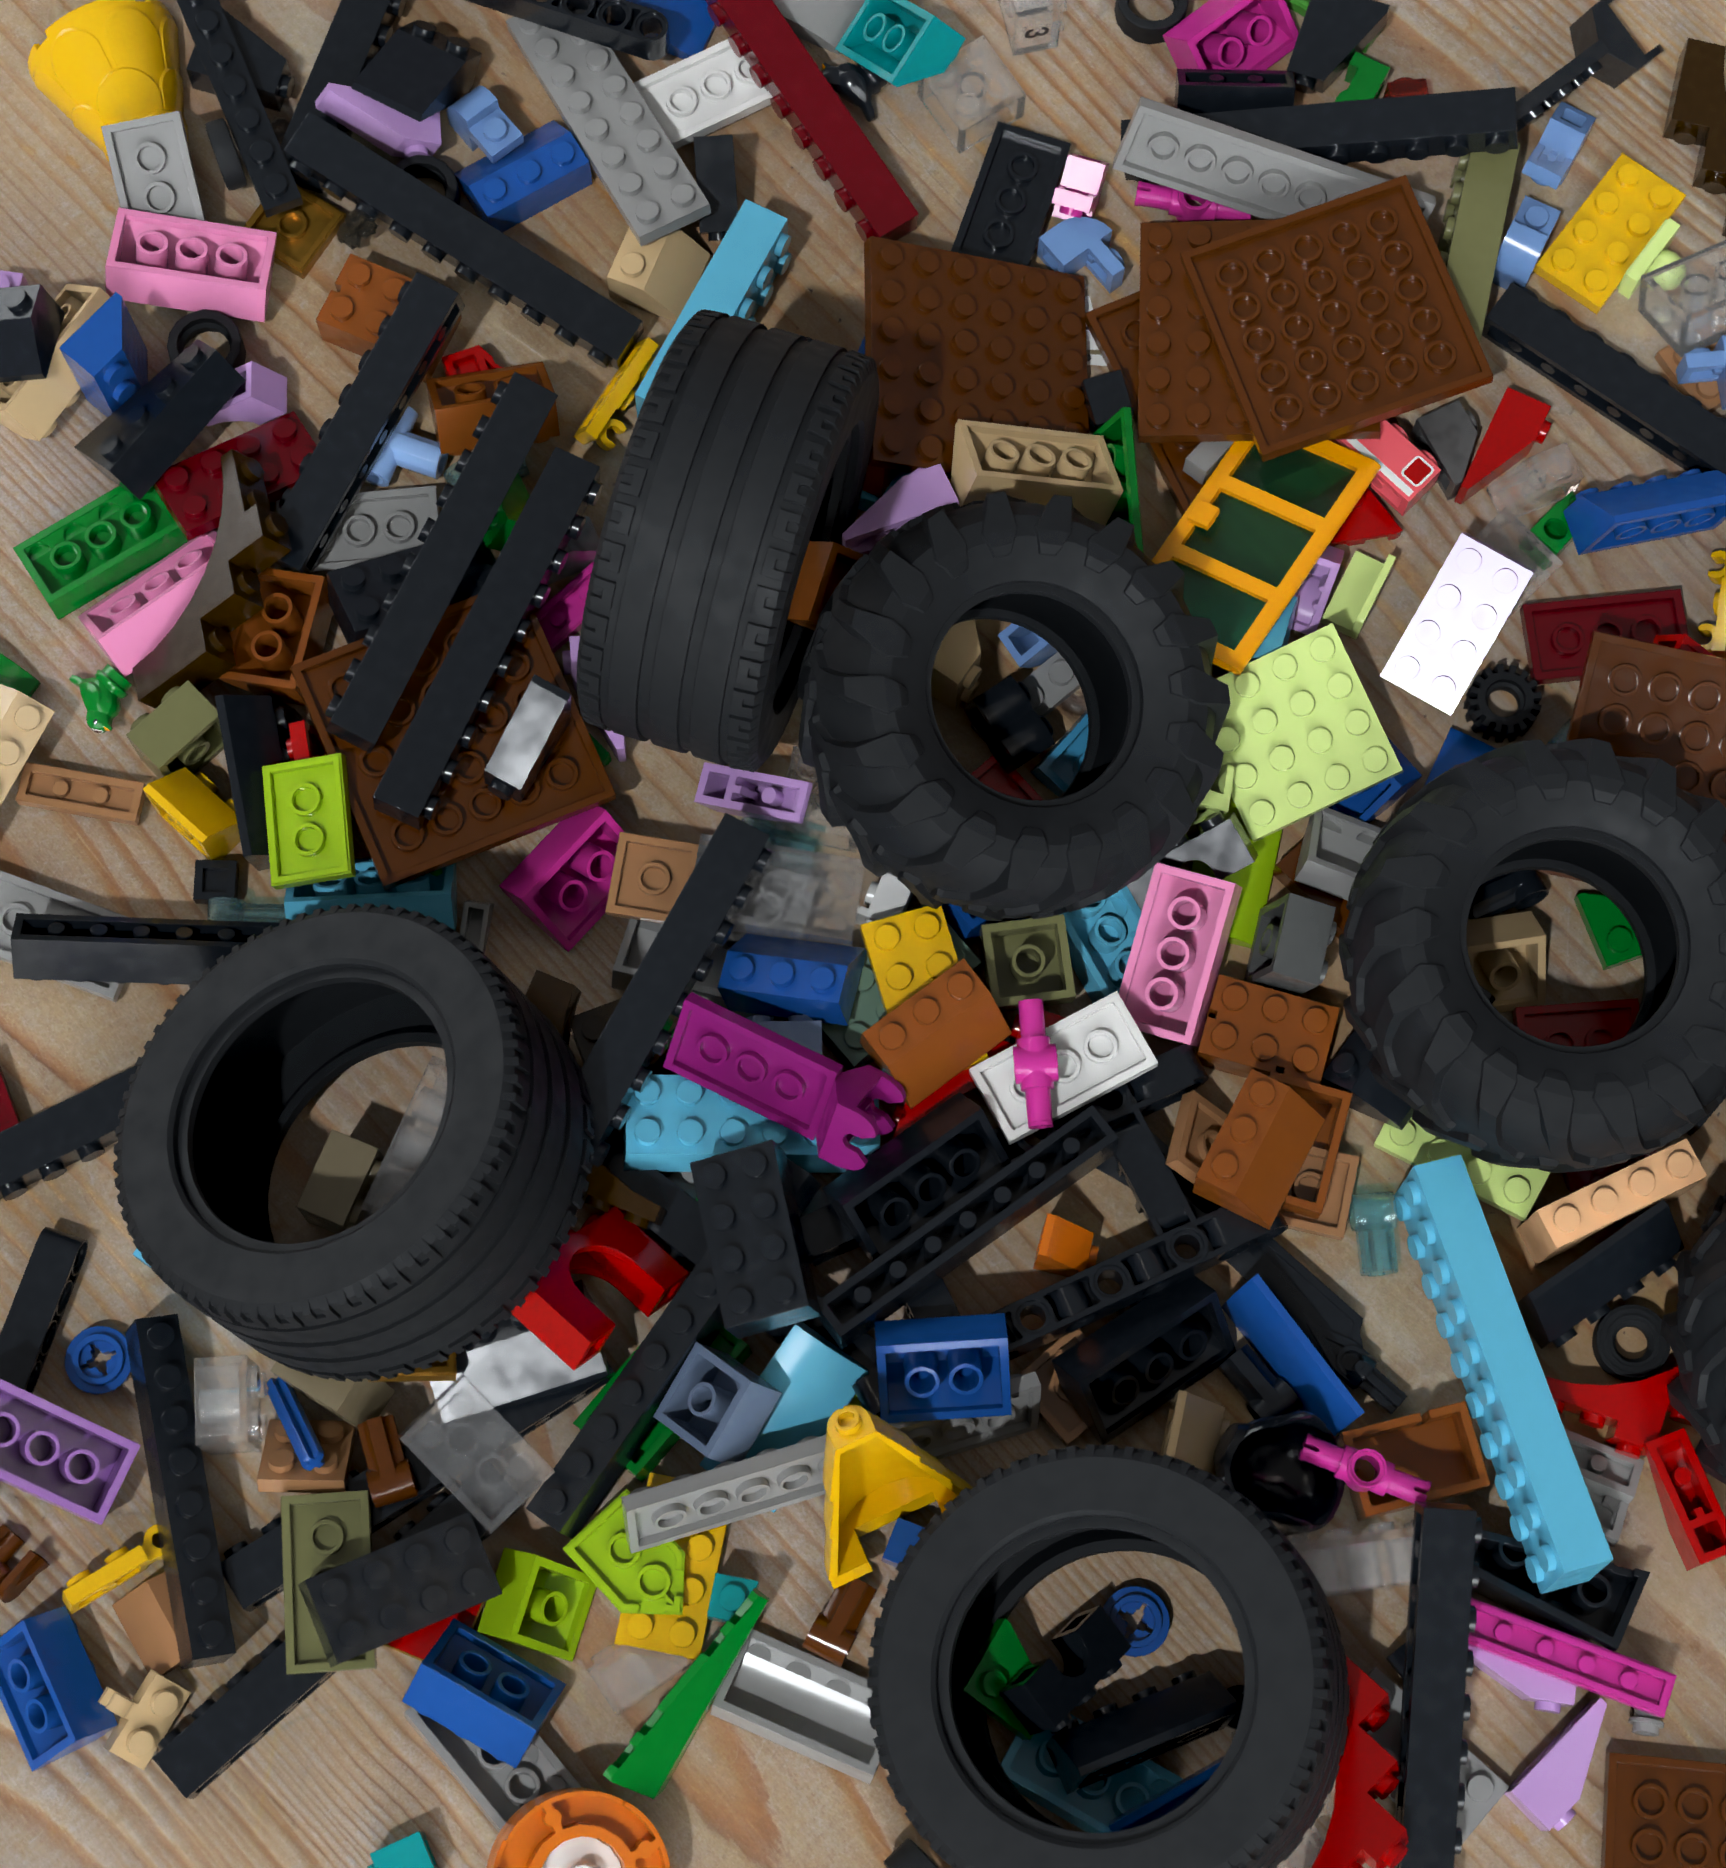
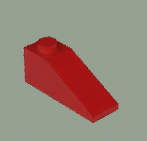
M1507 387L1454 502L1464 503L1529 454L1534 442L1542 445L1552 424L1545 420L1551 406Z
M1685 1428L1644 1443V1449L1668 1530L1686 1570H1691L1726 1556V1518Z

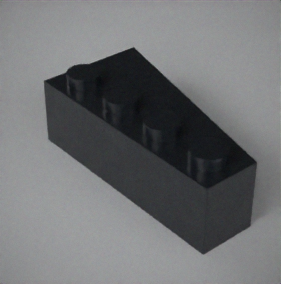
M197 339L74 448L105 477L141 500L246 380L217 350Z
M1482 1530L1481 1542L1475 1544L1474 1561H1477L1479 1564V1583L1477 1588H1472L1473 1591L1529 1620L1611 1651L1618 1649L1650 1572L1636 1568L1631 1570L1615 1566L1614 1563L1610 1562L1587 1582L1540 1594L1537 1583L1531 1582L1525 1567L1527 1556L1522 1542H1518L1512 1537Z

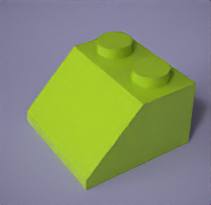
M504 1547L495 1574L502 1594L487 1600L477 1632L573 1662L596 1585L582 1571L535 1554Z

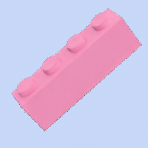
M118 207L105 265L106 293L111 297L117 292L124 301L193 312L212 310L232 318L265 322L270 296L277 232Z
M215 530L188 541L78 616L84 627L124 678L129 674H133L132 668L157 647L174 627L190 603L210 559L217 536Z
M1157 863L1154 866L1119 990L1120 997L1141 1032L1198 1047L1243 887L1236 883L1162 863Z

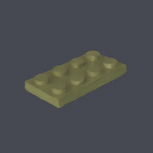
M361 1490L281 1496L286 1674L297 1675L377 1669L376 1648L334 1667H330L298 1584L306 1579L373 1552L370 1491Z

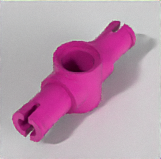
M1138 181L1134 206L1166 210L1168 215L1175 216L1178 222L1251 219L1250 214L1173 188ZM1195 200L1201 205L1191 206L1186 201Z
M1020 1000L1018 1006L1021 1038L1017 1039V1046L1013 1047L1015 1083L1020 1084L1021 1091L1025 1092L1028 1129H1047L1053 1127L1051 1090L1055 1088L1054 1082L1059 1080L1056 1044H1051V1038L1046 1036L1043 1000Z
M1307 1433L1302 1444L1304 1447L1300 1450L1298 1460H1304L1334 1472L1333 1477L1343 1480L1350 1489L1357 1492L1371 1491L1381 1496L1387 1493L1415 1504V1501H1426L1427 1495L1425 1494L1430 1490L1431 1481H1425L1395 1469L1394 1463L1386 1461L1374 1449L1365 1448L1358 1450L1348 1445L1341 1448ZM1357 1460H1366L1372 1464L1375 1471L1372 1481H1362L1356 1476L1354 1465Z

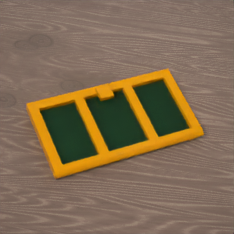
M1325 440L1262 462L1254 441H1234L1152 559L1155 564L1172 560L1185 573L1184 601L1192 616L1210 618L1218 634L1212 664L1235 675H1240L1381 469L1377 461L1332 441Z

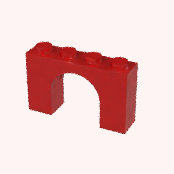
M616 1207L611 1208L608 1213L605 1212L601 1216L597 1213L593 1214L577 1232L572 1229L569 1230L568 1235L570 1238L567 1244H562L559 1249L560 1257L557 1261L553 1260L548 1267L551 1271L546 1277L542 1276L536 1283L539 1287L534 1293L530 1291L525 1296L526 1302L521 1307L517 1305L511 1311L514 1317L573 1371L601 1351L616 1324L579 1291L572 1280L571 1274H588L605 1280L619 1290L647 1317L673 1299L689 1274L685 1268L637 1225L624 1220L625 1215Z

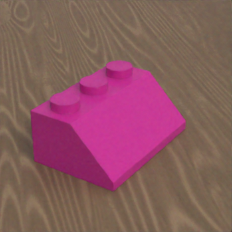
M1209 0L1162 36L1178 69L1266 70L1294 49L1299 32L1285 0Z
M599 806L560 821L499 887L524 915L564 950L569 952L606 913L619 834L624 832V830L607 810Z

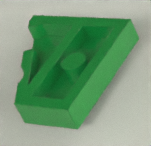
M1589 893L1576 895L1574 898L1575 904L1603 970L1642 958L1634 931L1622 912L1605 895Z
M1005 1618L997 1619L956 1691L1022 1740H1031L1033 1735L1028 1733L1000 1695V1692L1025 1666L1031 1665V1662L1011 1623Z

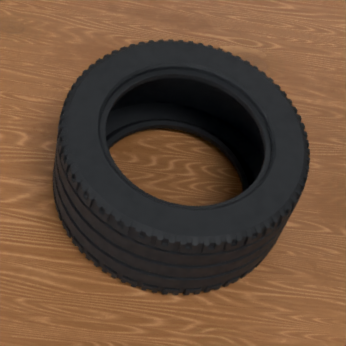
M702 309L694 314L680 330L667 350L639 412L614 485L595 555L584 607L577 658V694L580 712L584 721L601 729L612 730L614 733L640 741L651 739L654 745L680 753L691 751L694 757L720 765L729 764L730 768L749 772L757 771L770 757L780 741L798 701V679L801 665L814 633L811 629L787 620L809 541L835 542L842 545V533L855 522L868 468L879 403V377L876 362L873 358L857 351H847L844 347L819 340L808 342L805 336L778 328L768 330L764 324Z
M365 903L363 907L357 904H348L346 908L336 905L331 906L328 911L320 908L314 910L313 914L310 915L306 913L298 914L296 919L292 921L288 918L282 920L279 926L275 928L269 926L263 929V933L259 936L254 934L248 937L247 943L242 946L237 944L231 948L232 952L226 957L224 955L216 960L217 964L211 969L207 967L202 972L203 976L197 982L193 980L188 985L190 989L185 995H179L175 1000L178 1003L174 1008L167 1010L164 1014L166 1018L161 1025L157 1024L153 1030L155 1035L152 1040H147L144 1046L146 1051L143 1057H138L135 1064L138 1068L135 1074L130 1075L128 1081L130 1084L129 1091L124 1092L122 1099L125 1102L124 1108L119 1110L118 1115L121 1123L116 1127L115 1136L118 1137V1143L114 1145V1154L117 1155V1160L113 1163L114 1171L118 1174V1177L114 1180L115 1187L120 1191L117 1195L118 1203L124 1208L121 1211V1215L128 1224L126 1228L129 1235L134 1239L135 1247L142 1253L141 1256L145 1262L151 1266V1269L176 1294L178 1293L185 1301L266 1357L304 1374L316 1375L323 1379L333 1378L337 1381H345L347 1378L354 1382H362L363 1379L377 1381L381 1376L391 1379L396 1378L398 1373L401 1372L405 1375L415 1372V1368L420 1367L424 1370L432 1367V1362L439 1361L442 1363L448 1360L449 1355L454 1352L457 1354L462 1353L466 1350V1345L471 1342L476 1344L482 1340L481 1336L487 1331L492 1333L498 1328L497 1323L502 1319L508 1320L512 1316L511 1311L517 1305L521 1307L526 1302L525 1296L530 1291L535 1292L539 1287L536 1283L542 1276L546 1277L551 1271L548 1267L553 1260L557 1261L560 1257L559 1249L562 1244H567L570 1238L568 1235L570 1227H575L578 1220L575 1216L577 1210L583 1207L584 1200L582 1199V1194L588 1190L589 1186L586 1177L592 1171L589 1157L594 1155V1147L590 1143V1140L594 1138V1129L591 1127V1122L594 1120L593 1113L588 1107L591 1105V1100L586 1092L587 1084L581 1075V1068L576 1062L573 1052L554 1024L476 945L446 924L440 923L430 916L425 917L420 912L414 910L409 912L402 907L394 909L390 905L381 904L378 908L374 904ZM431 1046L443 1048L447 1066V1092L441 1122L425 1158L404 1187L374 1214L340 1233L305 1243H275L268 1212L271 1174L280 1146L289 1128L307 1103L333 1078L366 1058L404 1047Z
M1086 1445L1084 1449H1079L1078 1446H1069L1067 1448L1047 1450L1048 1455L1041 1456L1038 1453L1029 1455L1027 1458L1010 1462V1468L1004 1470L999 1467L986 1477H981L975 1481L977 1486L971 1490L968 1488L963 1489L959 1492L960 1495L944 1505L946 1510L941 1515L935 1514L930 1519L931 1522L926 1528H922L917 1536L920 1539L916 1545L910 1544L906 1550L907 1554L896 1567V1570L899 1572L895 1580L890 1579L887 1585L888 1590L885 1598H882L879 1606L883 1608L881 1618L876 1617L874 1636L871 1637L870 1646L874 1648L873 1657H868L869 1677H867V1687L872 1689V1697L868 1698V1707L870 1708L871 1715L870 1724L871 1728L877 1732L878 1737L873 1739L878 1750L881 1766L889 1772V1776L886 1779L898 1803L907 1810L905 1815L921 1837L931 1843L930 1847L952 1868H1277L1276 1866L1282 1860L1286 1861L1303 1841V1835L1306 1831L1313 1827L1325 1806L1324 1801L1327 1794H1330L1340 1769L1338 1765L1340 1756H1343L1348 1732L1346 1723L1350 1709V1692L1345 1650L1341 1642V1634L1335 1615L1329 1606L1327 1597L1318 1579L1298 1550L1262 1511L1244 1495L1230 1487V1485L1190 1463L1165 1454L1164 1456L1158 1455L1157 1452L1128 1446L1122 1449L1116 1445ZM1115 1551H1138L1172 1558L1192 1567L1207 1577L1228 1608L1237 1629L1244 1662V1697L1237 1730L1222 1762L1209 1780L1190 1799L1165 1816L1145 1825L1123 1831L1084 1833L1067 1830L1046 1818L1018 1792L997 1757L988 1729L986 1712L956 1690L996 1620L1007 1619L1020 1600L1051 1573L1079 1559Z

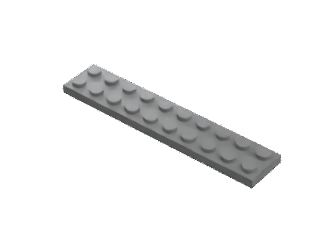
M1036 1371L1024 1375H1010L1012 1415L889 1424L904 1432L915 1445L927 1451L935 1458H945L1038 1429L1042 1385ZM826 1435L820 1437L808 1436L794 1445L781 1449H765L748 1459L738 1462H722L714 1467V1469L695 1475L683 1474L673 1479L672 1482L655 1487H640L629 1495L622 1496L625 1534L631 1554L824 1495L823 1462Z

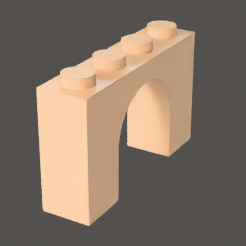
M1686 1138L1536 1210L1517 1230L1537 1266L1573 1249L1585 1238L1643 1208L1647 1211L1662 1199L1668 1203L1684 1195L1706 1178L1707 1174Z

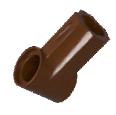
M393 1414L379 1416L358 1424L362 1449L369 1469L366 1471V1478L374 1506L379 1508L419 1496L410 1460L405 1458L395 1416Z
M858 1578L834 1589L824 1612L818 1614L802 1647L841 1667L858 1635L856 1629L877 1589Z

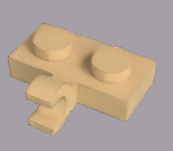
M150 1669L132 1700L107 1686L98 1702L121 1718L103 1747L144 1770L157 1750L158 1743L165 1737L191 1692Z

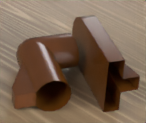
M5 1524L0 1526V1600L3 1603H8L17 1598L36 1575L50 1565L42 1556L29 1550L12 1570L7 1565V1562L25 1542Z

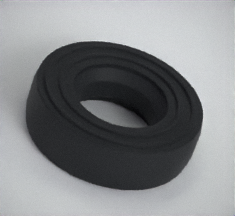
M220 118L206 123L205 129L226 188H228V191L246 186L247 180L224 118Z
M1633 1304L1615 1307L1601 1317L1593 1332L1592 1348L1594 1356L1602 1369L1619 1380L1629 1382L1641 1381L1656 1374L1664 1366L1670 1353L1669 1343L1660 1334L1662 1319L1652 1310ZM1634 1327L1645 1335L1647 1349L1642 1357L1628 1359L1619 1353L1616 1348L1615 1339L1617 1333L1622 1328Z

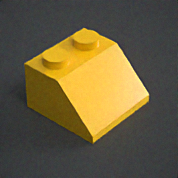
M184 767L148 783L143 788L156 812L208 860H222L240 842L233 800L229 798L226 802H223L215 794L218 790L217 786L202 772L195 776Z

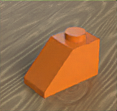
M1047 1213L1033 1269L1070 1277L1094 1266L1099 1251V1246L1092 1245L1094 1232L1057 1215Z

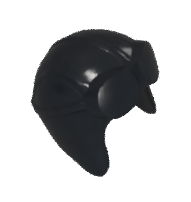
M1297 1411L1281 1416L1264 1417L1249 1423H1234L1227 1428L1220 1438L1213 1456L1216 1466L1215 1476L1249 1499L1286 1538L1302 1536L1326 1526L1334 1518L1344 1493L1345 1482L1333 1477L1334 1472L1304 1460H1298L1300 1450L1304 1447L1302 1444L1307 1433L1337 1446L1336 1439L1327 1425L1318 1416L1309 1411Z

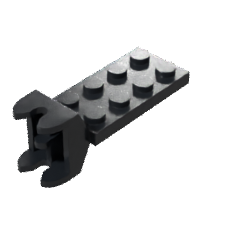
M1600 0L1569 27L1575 58L1516 102L1517 133L1537 116L1542 115L1553 107L1565 95L1581 86L1591 76L1615 89L1663 52L1664 49L1659 44L1644 54L1609 7L1615 0Z

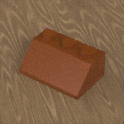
M543 361L425 379L436 439L441 454L461 456L465 448L469 451L475 448L479 439L473 437L472 434L483 414L491 417L497 406L490 402L501 380L508 384L514 372L555 393ZM556 400L533 443H543L548 441L550 437L560 436Z
M267 568L258 575L264 608L230 632L236 666L219 677V679L256 695H270L277 702L306 706L290 666L323 654L333 615L329 605L327 579L325 576Z
M963 958L864 1031L861 1035L860 1044L881 1071L892 1076L903 1086L906 1092V1099L904 1101L912 1109L1009 1037L1012 1032L990 991Z
M1251 1069L1195 1177L1193 1193L1270 1230L1325 1119L1290 1086Z

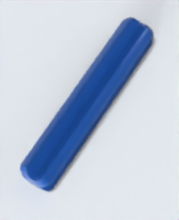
M279 1377L277 1379L270 1378L267 1382V1393L302 1467L308 1471L315 1467L321 1468L325 1463L323 1458L324 1451L294 1389Z

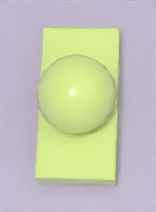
M1671 218L1663 222L1625 272L1617 288L1620 294L1629 299L1645 277L1653 286L1658 288L1672 287L1681 280L1684 273L1682 258L1676 252L1667 249L1678 232L1680 224Z

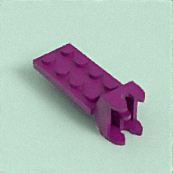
M693 992L684 1000L663 1065L664 1068L811 1140L816 1138L818 1158L847 1170H860L868 1162L860 1148L850 1144L856 1136L861 1139L875 1138L878 1134L890 1133L896 1126L886 1112L875 1106L874 1099H881L887 1103H901L906 1099V1092L903 1086L889 1074L871 1065L842 1072L843 1065Z

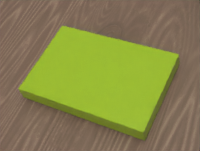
M342 753L262 766L271 887L278 890L356 877L346 756Z

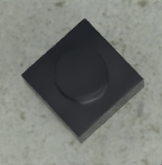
M237 860L195 861L193 900L196 904H237L239 863Z

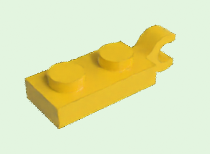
M157 1524L151 1526L145 1532L142 1546L138 1545L130 1551L127 1546L122 1547L104 1560L106 1565L92 1574L89 1569L84 1570L66 1582L68 1588L63 1591L62 1601L71 1615L143 1572L153 1562L163 1560L161 1548L155 1547L152 1543V1539L159 1535Z

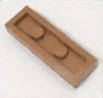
M26 762L15 800L19 805L138 826L146 797L143 791L146 784Z

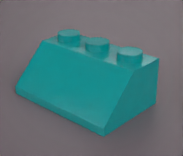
M865 0L835 50L895 87H900L944 73L950 63L957 57L959 49L966 38L933 14L908 0Z

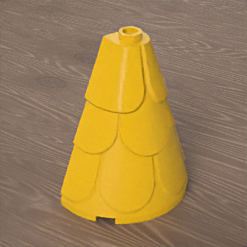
M96 0L78 7L59 18L45 30L47 38L41 45H33L28 57V70L32 80L35 82V86L73 121L74 126L105 153L108 162L109 158L101 126L181 111L188 141V126L184 119L183 80L180 75L178 27L169 9L158 0H145V2L135 0Z
M846 1405L843 1409H837L830 1416L827 1423L823 1462V1484L825 1488L824 1563L833 1589L873 1571L859 1537L937 1501L943 1513L946 1510L944 1505L960 1495L959 1492L963 1489L968 1488L971 1490L973 1488L967 1481L943 1466L933 1455L915 1445L904 1432L858 1405Z

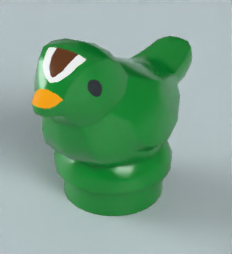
M109 664L102 670L98 669L93 678L83 679L72 674L69 680L80 688L87 710L86 721L89 728L95 733L100 734L112 731L113 719L121 711L120 699L128 695L126 692L131 688L132 684Z

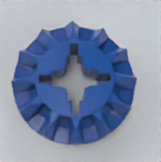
M95 1326L85 1329L74 1337L65 1354V1369L71 1382L84 1392L98 1395L114 1392L122 1383L128 1381L131 1367L125 1336L111 1327ZM93 1345L104 1355L110 1353L113 1355L111 1356L112 1359L106 1362V1372L108 1374L106 1376L97 1367L85 1368L95 1360Z
M1130 1586L1122 1588L1112 1594L1103 1606V1609L1123 1636L1127 1632L1128 1623L1123 1619V1616L1118 1614V1611L1123 1614L1132 1615L1142 1605L1145 1606L1142 1611L1141 1621L1152 1631L1150 1633L1146 1630L1136 1629L1133 1634L1125 1638L1131 1645V1648L1124 1655L1131 1657L1145 1656L1157 1650L1165 1641L1170 1627L1169 1613L1165 1603L1156 1593L1144 1587Z

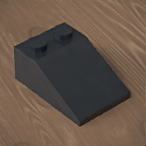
M416 20L397 29L353 81L351 89L421 122L449 107L471 91L482 53L470 48L471 45L466 40L458 37H447L437 32V28L433 24Z

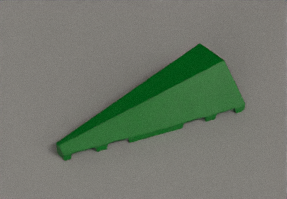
M757 1588L750 1592L731 1619L720 1629L721 1632L710 1646L697 1657L639 1732H636L631 1738L629 1745L618 1759L602 1774L612 1783L655 1799L666 1788L768 1603V1597Z

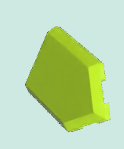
M625 1489L562 1549L621 1613L683 1615L685 1552L675 1541H671L631 1554L626 1540L621 1500L622 1496L630 1494Z

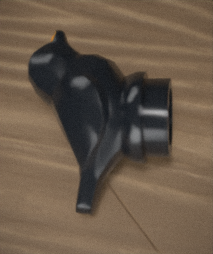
M823 63L822 73L834 91L850 103L861 108L868 122L874 120L875 113L871 103L872 95L879 93L881 88L887 85V81L858 63L856 65L843 63L837 67Z

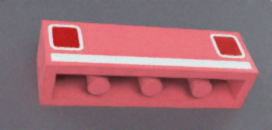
M1387 420L1380 421V439L1329 440L1369 457L1380 464L1381 469L1369 486L1402 516L1435 485L1441 472L1436 459L1429 452L1419 450L1409 441L1407 433L1395 423L1390 424Z

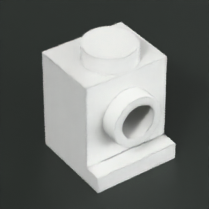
M891 872L882 875L879 883L871 882L864 900V904L869 906V908L860 906L857 924L861 925L906 912L913 893L902 882L897 880L898 877Z

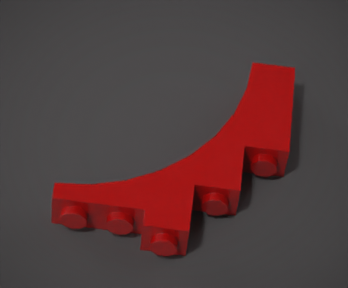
M1678 1365L1668 1371L1641 1381L1613 1385L1574 1384L1545 1376L1559 1414H1563L1565 1410L1579 1415V1422L1598 1429H1603L1604 1425H1607L1608 1430L1604 1442L1615 1446L1614 1452L1630 1458L1639 1459L1640 1455L1647 1456L1643 1444L1659 1438L1666 1412H1670L1669 1418L1673 1421L1692 1426L1670 1404L1667 1385L1679 1376Z
M1346 1656L1350 1692V1709L1346 1723L1348 1732L1344 1754L1340 1756L1338 1764L1340 1769L1336 1777L1334 1810L1325 1842L1312 1868H1364L1362 1866L1364 1863L1371 1868H1385L1386 1866L1394 1868L1408 1852V1847H1406L1409 1843L1407 1829L1385 1810L1376 1799L1378 1797L1381 1800L1385 1799L1397 1787L1399 1783L1397 1777L1400 1775L1398 1761L1367 1733L1369 1730L1372 1733L1379 1730L1389 1718V1694Z

